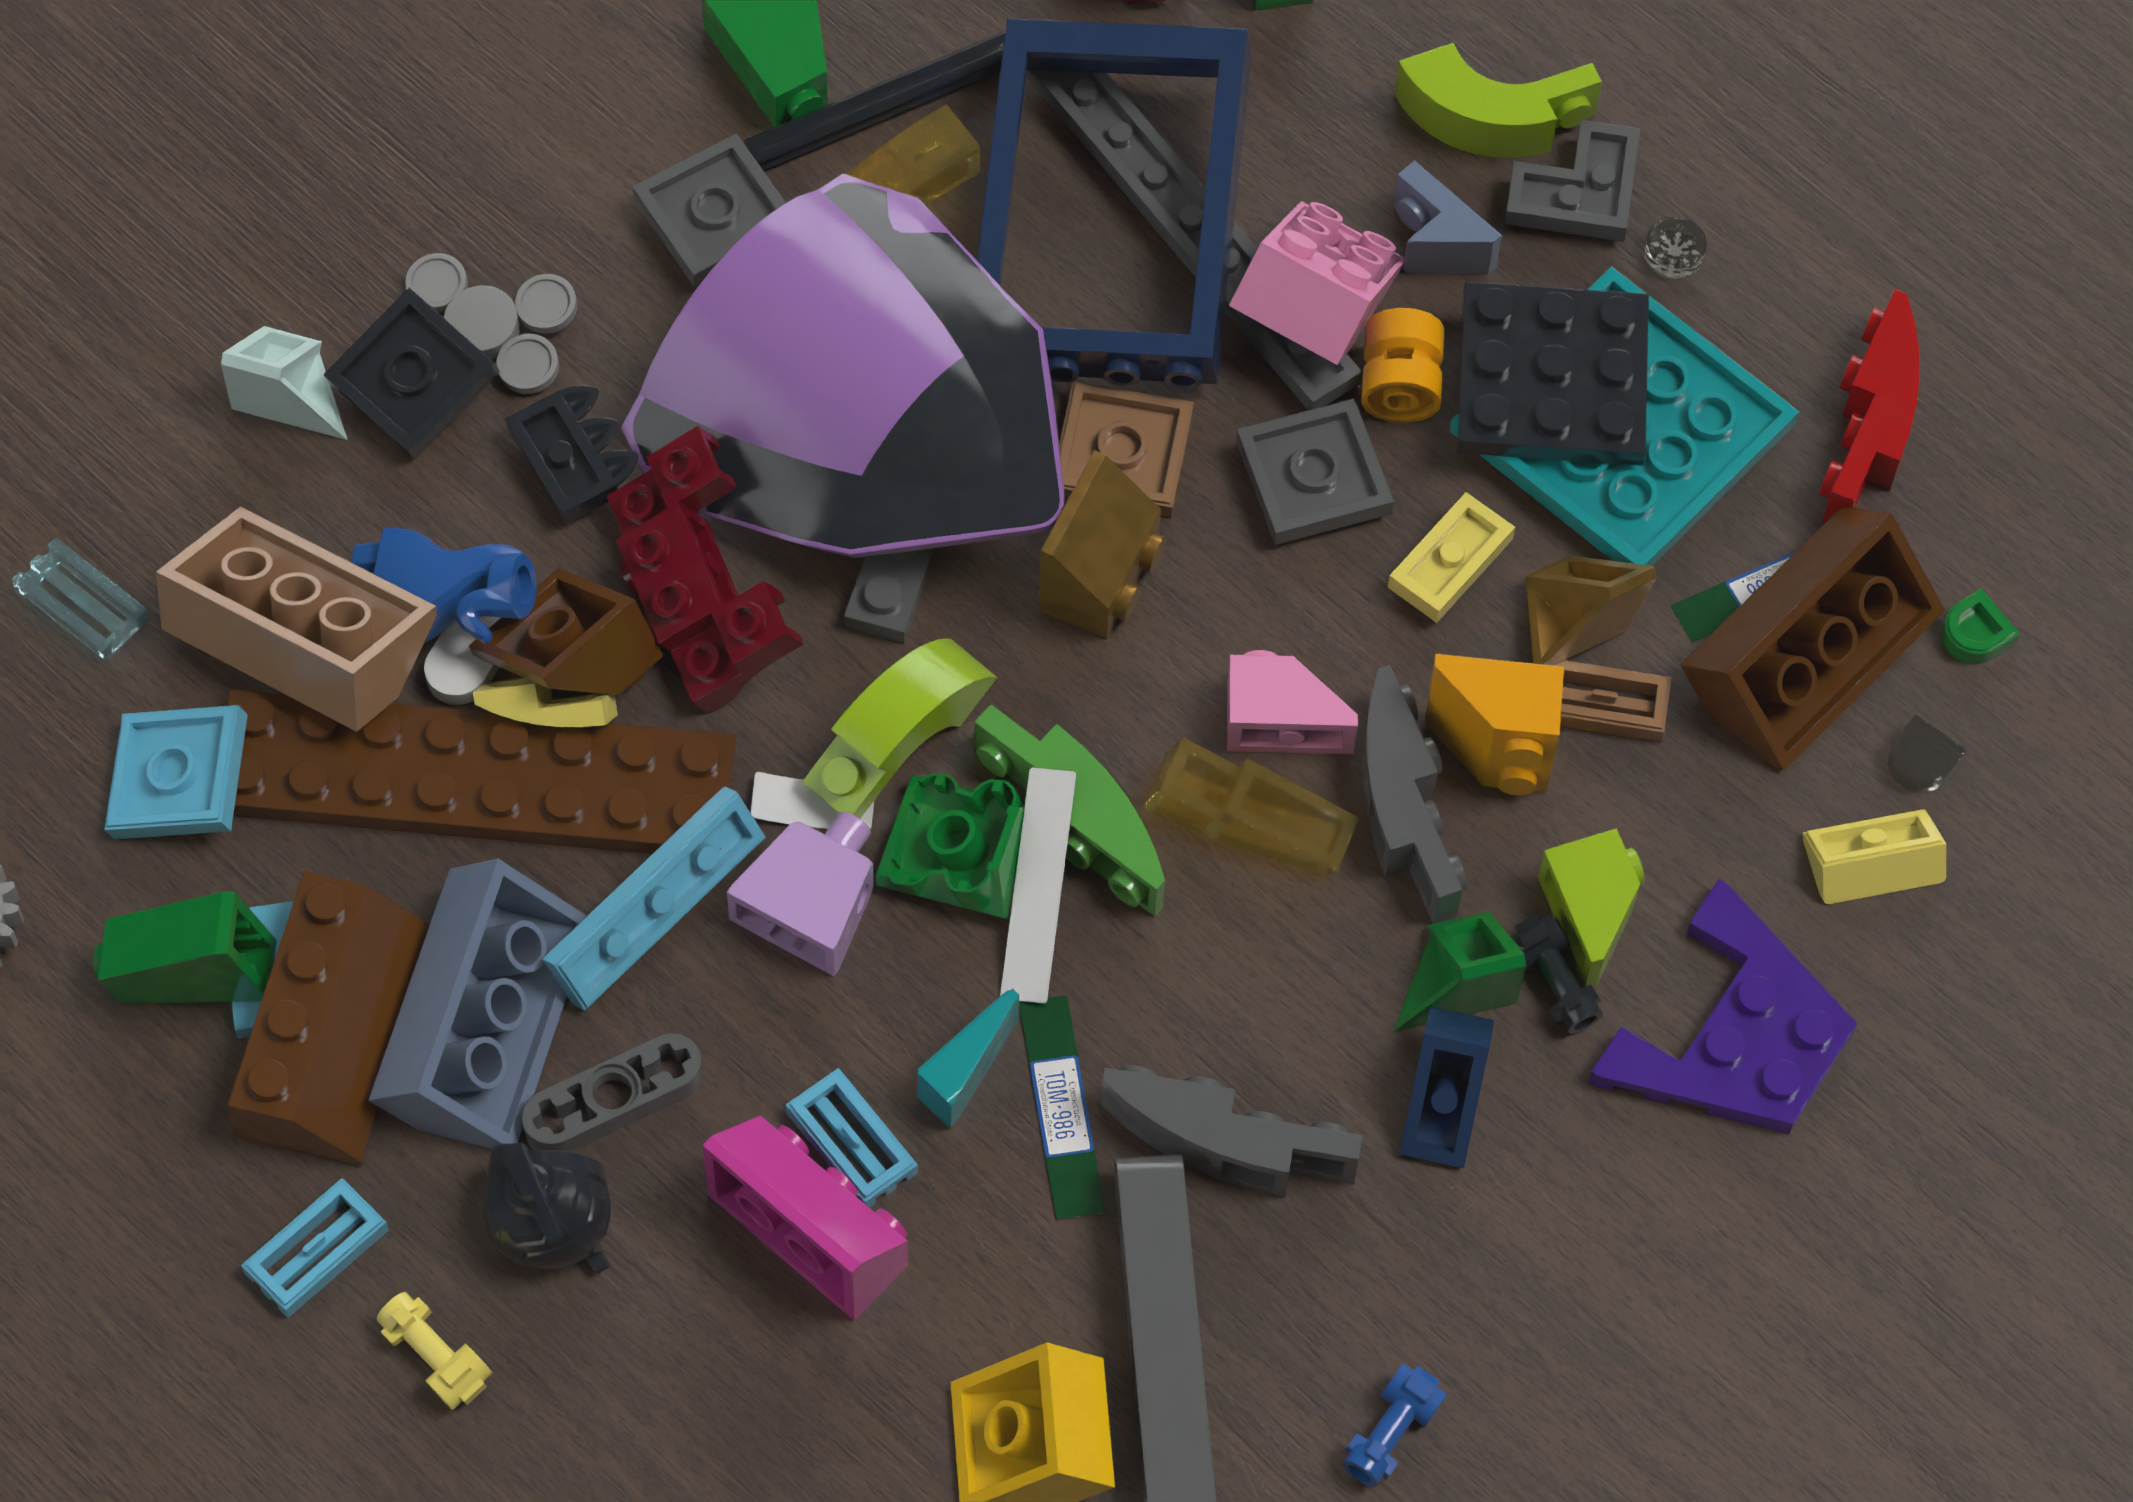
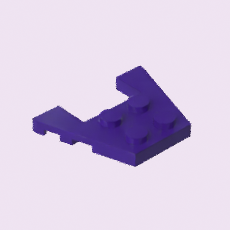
M1718 879L1690 921L1687 934L1742 965V968L1681 1060H1677L1625 1028L1620 1027L1591 1071L1589 1082L1596 1087L1612 1090L1614 1085L1645 1093L1644 1099L1668 1104L1670 1100L1707 1108V1114L1790 1134L1854 1034L1857 1022L1727 883Z

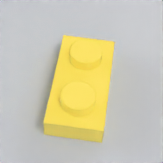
M1465 492L1389 575L1388 588L1437 623L1513 540L1515 526Z

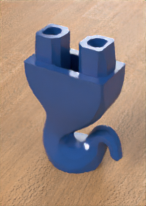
M383 528L380 541L354 545L351 563L436 606L437 616L424 643L434 639L457 621L461 629L484 644H489L492 641V633L486 624L479 620L480 617L494 616L523 619L533 609L537 592L535 568L527 555L509 545L485 544L463 550H448L434 544L423 534L404 528Z

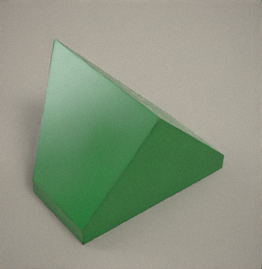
M1490 911L1428 925L1429 939L1393 1032L1426 1025L1430 1006L1470 1015L1517 1004L1526 968L1525 956Z

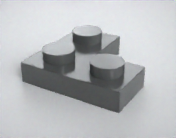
M1581 120L1573 169L1514 161L1505 224L1624 242L1641 128Z

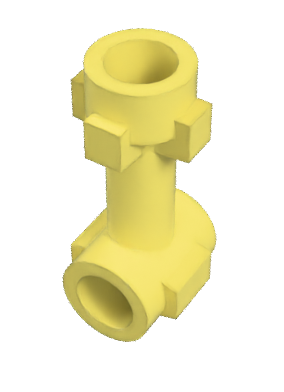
M402 1292L393 1297L377 1315V1321L384 1328L381 1333L394 1347L405 1340L435 1371L425 1382L451 1410H454L462 1401L468 1405L487 1387L484 1381L493 1372L466 1343L454 1352L425 1322L426 1318L432 1313L429 1307L419 1297L413 1300L407 1292Z

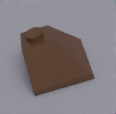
M560 568L555 570L537 586L535 603L528 616L523 619L501 617L489 628L492 633L491 643L484 644L476 639L469 645L474 656L544 687L609 695H620L627 688L638 683L644 673L663 657L635 599Z

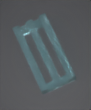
M56 537L47 545L49 552L44 557L38 554L30 561L31 569L26 574L20 571L12 578L15 590L104 661H107L150 619L147 608ZM62 565L128 619L125 622L58 570L57 567ZM46 579L113 633L106 639L39 586V584Z

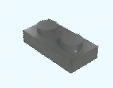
M938 548L865 557L844 614V628L905 644Z

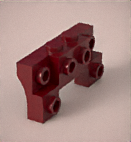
M697 425L647 456L646 458L651 469L609 494L607 498L623 534L622 537L616 540L625 561L620 566L623 579L629 589L637 597H640L646 615L643 617L659 648H666L671 651L692 704L708 713H712L735 699L741 689L759 672L804 645L799 633L785 625L778 608L779 605L785 602L781 591L762 581L741 595H738L707 520L696 514L701 509L737 488L733 478L720 470L713 452L720 448L716 437Z

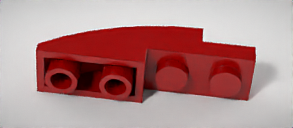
M1897 289L1894 290L1886 310L1874 307L1861 339L1862 342L1870 344L1864 358L1853 354L1839 389L1849 392L1843 416L1851 419L1841 446L1850 450L1844 464L1834 460L1831 462L1820 488L1819 495L1829 499L1822 520L1824 523L1842 507L1855 508L1867 482L1888 491L1891 490L1910 435L1917 406L1920 379L1919 344L1915 319L1907 293Z

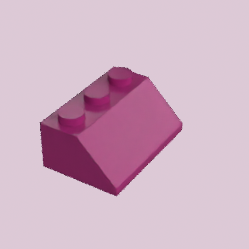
M760 1115L712 1135L703 1144L708 1196L852 1320L855 1321L908 1266V1240L905 1239L907 1232L901 1223L886 1210L879 1208L876 1212H873L856 1197L858 1195L856 1187L841 1171L834 1167H829L825 1171L808 1156L809 1149L804 1141L790 1128L781 1125L776 1129Z

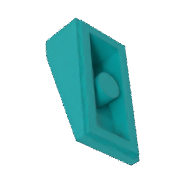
M1013 988L1003 993L918 1069L917 1098L949 1128L956 1123L1018 1022L1019 994Z

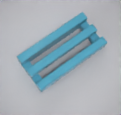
M839 1068L786 1104V1114L828 1166L841 1171L854 1184L858 1191L856 1197L869 1208L876 1204V1198L884 1193L887 1196L896 1190L898 1182L904 1178L908 1181L918 1174V1164ZM833 1090L892 1161L894 1164L892 1167L885 1170L828 1100L826 1095ZM812 1105L871 1176L873 1179L871 1182L866 1183L807 1108Z
M341 1178L241 1266L244 1274L252 1282L255 1281L269 1300L273 1299L278 1305L279 1310L289 1318L387 1233L389 1229L387 1222ZM346 1202L351 1207L324 1232L319 1233L307 1243L301 1252L273 1276L267 1272L273 1264ZM362 1220L365 1221L361 1227L287 1291L284 1289Z

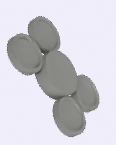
M442 253L428 254L412 264L406 275V289L410 287L438 313L445 312L444 318L491 360L497 358L496 366L500 371L498 374L507 388L520 394H534L546 389L553 383L559 371V359L554 346L546 338L536 334L519 335L520 321L529 330L541 334L555 333L568 326L577 312V298L573 287L566 279L554 274L534 276L524 282L519 288L514 304L504 291L496 287L480 285L468 288V280L462 264L450 255Z

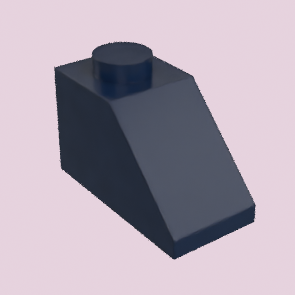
M1430 1006L1399 1155L1464 1168L1494 1025L1493 1019Z

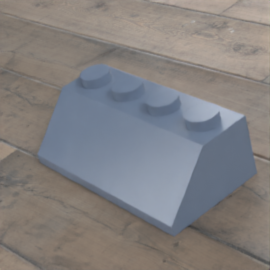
M498 858L449 869L368 1101L420 1131L490 1149L501 1144L518 1143L523 1129L522 1112L524 1106L535 1093L567 997L542 959L581 923L587 915Z

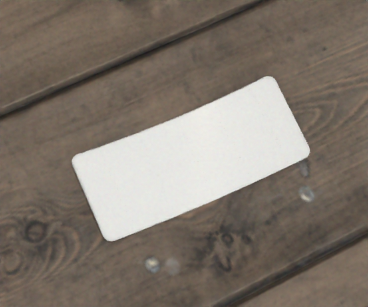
M763 772L755 773L751 815L753 818L789 825L793 822H802L812 828L828 829L838 815V812L802 782L803 779L777 776ZM874 801L861 817V820L869 828L872 827Z

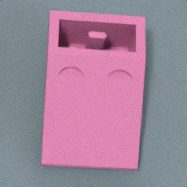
M1301 201L1260 243L1229 306L1338 365L1349 352L1364 329L1366 321L1372 316L1402 269L1405 257L1395 252L1396 246L1387 238L1370 231H1365L1361 234L1342 223V216L1334 209L1317 202H1311L1308 205Z

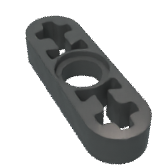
M674 1033L664 1034L536 1093L527 1101L522 1112V1123L528 1144L534 1150L571 1152L690 1096L696 1091L702 1080V1062L698 1047L686 1036ZM671 1056L676 1063L684 1062V1074L681 1077L673 1078L668 1071L661 1072V1060L664 1057ZM638 1068L643 1069L645 1080L649 1078L651 1092L647 1094L642 1093L641 1080L635 1071ZM612 1080L625 1083L631 1089L632 1095L624 1106L617 1109H606L598 1105L594 1100L595 1091L601 1084ZM581 1095L583 1096L586 1113L591 1119L587 1122H583L581 1110L577 1111L575 1098ZM552 1111L558 1119L564 1118V1130L561 1133L553 1134L549 1127H542V1115Z

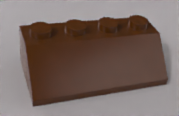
M1842 507L1696 648L1680 666L1706 711L1775 769L1785 770L1945 611V608L1892 513Z
M304 870L227 1105L233 1136L362 1166L380 1107L368 1100L430 926L428 923L368 885Z

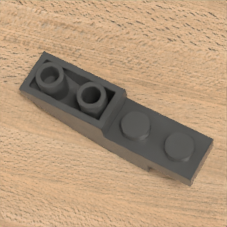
M1387 665L1378 668L1370 697L1362 754V785L1366 816L1373 845L1385 878L1410 870L1431 921L1434 924L1458 916L1462 891L1467 890V879L1458 856L1454 853L1447 855L1439 837L1443 834V827L1439 812L1432 801L1437 775L1442 773V761L1433 739L1431 737L1423 739L1415 722L1419 717L1418 708L1410 687L1407 684L1399 686L1391 666Z
M1135 1065L1123 1066L1119 1070L1104 1067L1101 1106L1126 1129L1154 1149L1165 1155L1181 1154L1183 1165L1214 1179L1248 1190L1280 1197L1286 1196L1289 1173L1355 1184L1363 1135L1349 1133V1130L1342 1125L1331 1122H1316L1311 1126L1284 1122L1280 1116L1265 1111H1252L1245 1115L1233 1114L1235 1089L1223 1087L1221 1083L1214 1079L1202 1076H1191L1185 1080L1160 1077L1151 1069Z

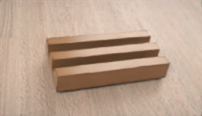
M1567 660L1553 665L1564 667L1563 682L1656 696L1654 702L1618 696L1616 692L1594 689L1591 692L1563 687L1560 727L1662 743L1672 677Z

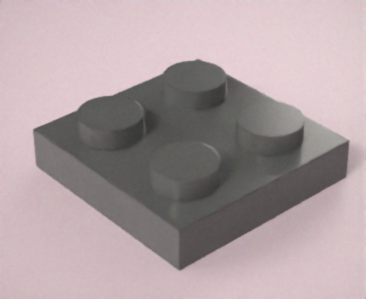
M737 133L632 186L633 200L694 287L701 284L721 258L750 229L780 206L786 204Z
M1355 399L1237 429L1236 444L1274 545L1393 513L1394 500Z

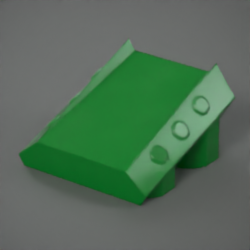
M932 773L925 777L911 775L875 876L877 886L1005 919L1010 918L1025 802L1022 801L1015 788L1008 781L990 779L981 783L975 789L959 786L957 781L948 774Z

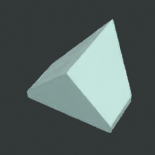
M263 326L223 352L221 367L231 409L348 440L331 386L323 376L326 371L320 355L322 341Z

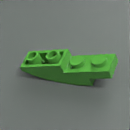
M990 705L974 721V750L979 761L996 776L1004 777L1008 775L1025 788L1026 794L1031 768L1076 772L1066 859L1080 869L1090 867L1108 881L1110 890L1123 903L1131 907L1140 905L1155 917L1163 908L1165 879L1157 852L1141 818L1109 772L1082 744L1058 724L1039 741L993 705Z

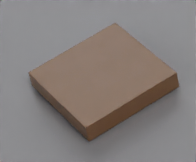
M1073 381L1059 443L1065 500H1068L1095 450L1105 454L1161 509L1162 517L1172 518L1193 416L1194 402Z

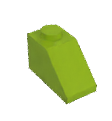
M1617 828L1544 850L1538 875L1552 913L1571 943L1567 948L1583 987L1590 984L1592 986L1598 984L1633 912L1639 887L1644 884V872L1640 859L1633 848L1625 849Z

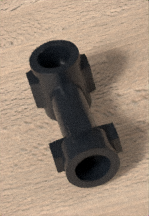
M1549 912L1540 917L1536 913L1516 925L1517 932L1510 937L1524 953L1525 971L1538 965L1557 998L1558 1003L1549 1009L1559 1026L1564 1024L1567 1031L1571 1034L1585 1030L1595 1024L1603 1015L1598 1006V1003L1602 1000L1591 984L1580 988L1562 957L1560 951L1570 946L1571 943L1554 914Z

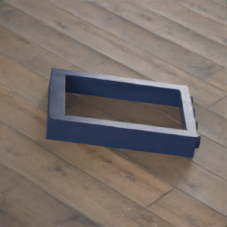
M1007 18L977 257L979 264L1000 286L1027 70L1217 78L1190 334L1041 327L1044 333L1052 381L1073 382L1078 377L1102 378L1109 383L1122 386L1134 385L1140 380L1160 381L1181 389L1196 388L1201 384H1217L1251 66V52L1247 29Z

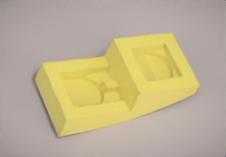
M526 678L488 682L473 691L475 705L513 720L554 727L602 726L618 716L615 695L592 693L552 699L551 688L544 687Z

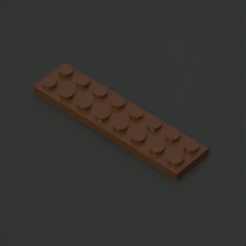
M230 689L227 706L239 705L248 714L233 816L653 854L723 787L732 788L737 750L736 734L614 723L590 727H554L517 721L491 712L390 704L356 732L286 694Z

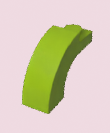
M1454 43L1399 60L1394 95L1411 119L1430 135L1447 145L1486 157L1524 158L1551 152L1555 128H1572L1580 125L1581 120H1587L1589 117L1596 115L1602 81L1593 63L1526 84H1506L1493 81L1480 75L1468 66L1460 56Z
M937 639L918 647L889 667L850 705L831 729L837 736L802 782L838 813L842 811L848 812L861 819L904 761L935 733L951 726L960 727L997 677L952 639Z

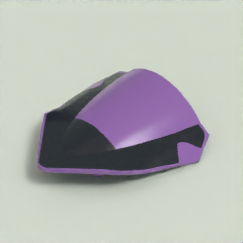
M846 174L840 175L818 190L800 195L780 206L750 229L721 258L689 298L668 331L650 365L641 391L621 426L631 450L639 455L637 462L643 474L651 469L646 458L647 456L697 425L716 437L720 448L713 452L719 469L733 478L737 488L701 509L698 513L799 545L852 558L1037 534L1051 530L1065 506L1055 405L1043 329L1001 288L919 198Z

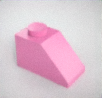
M1266 650L1249 651L1244 655H1230L1227 678V751L1354 754L1358 714L1294 656H1278Z

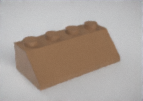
M241 506L156 571L162 630L356 732L399 697L437 616L435 605Z

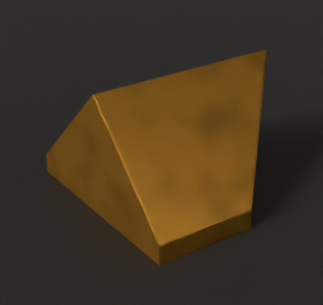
M1570 555L1525 575L1533 664L1555 665L1626 632L1656 580L1654 566Z

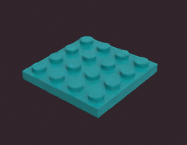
M1612 266L1587 289L1647 294ZM1649 296L1646 454L1643 466L1491 455L1480 456L1612 561L1653 566L1796 425L1799 411ZM1458 414L1452 418L1450 432L1456 437Z

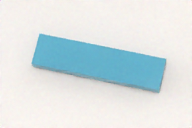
M723 787L542 959L573 1005L586 1010L766 838L736 791Z

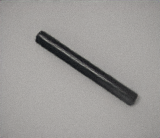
M1005 32L992 35L745 139L743 143L762 170H766L1001 71Z

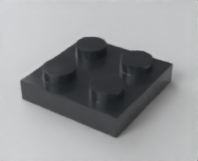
M409 287L323 376L331 386L411 458L415 459L500 371L488 356Z

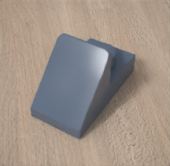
M1415 160L1397 175L1393 208L1396 209L1398 216L1407 227L1418 231L1408 240L1403 266V270L1406 273L1488 275L1496 268L1502 238L1499 232Z

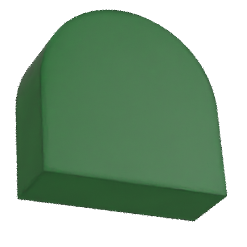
M1982 588L1951 607L1946 615L1941 631L1942 642L1946 650L1957 660L1968 664H1982L1994 659L2016 645L2020 636L2018 630Z

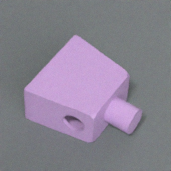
M843 811L838 813L825 834L802 822L791 823L727 891L729 920L828 974L835 976L840 969L874 886L873 863L867 857L858 853L871 834L870 828L860 818Z

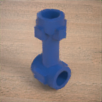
M1402 1363L1380 1395L1391 1405L1367 1439L1356 1433L1345 1449L1348 1455L1342 1465L1349 1475L1370 1487H1376L1382 1478L1385 1480L1389 1478L1398 1464L1390 1456V1453L1413 1419L1425 1427L1447 1395L1446 1392L1437 1387L1439 1383L1437 1378L1418 1365L1413 1370Z

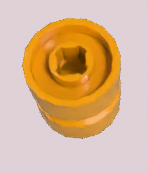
M1394 308L1378 312L1366 321L1364 360L1367 364L1363 369L1361 404L1366 412L1385 421L1410 423L1430 418L1440 410L1442 392V371L1440 366L1442 365L1444 348V326L1440 319L1431 313L1418 309Z

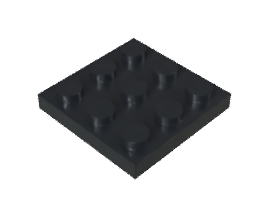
M1465 282L1462 303L1457 453L1643 466L1646 454L1649 294Z

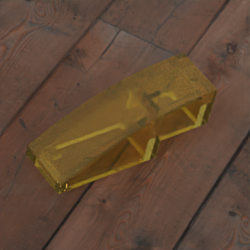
M946 104L885 143L846 175L917 197L930 210V201L980 173V145Z
M1184 737L1165 753L1143 804V807L1220 842L1262 857L1329 875L1337 872L1359 817L1249 759H1246L1240 766H1237Z

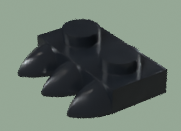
M579 385L561 389L505 418L509 433L565 525L609 502L607 496L618 490V486L629 477L639 458L637 452L629 450H614L599 454L613 440L619 427L618 420L592 418L579 422L593 408L599 395L597 387Z

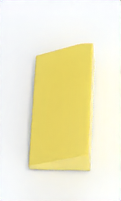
M1924 809L1803 832V842L1819 894L1825 904H1834L1940 884L1946 879V842Z

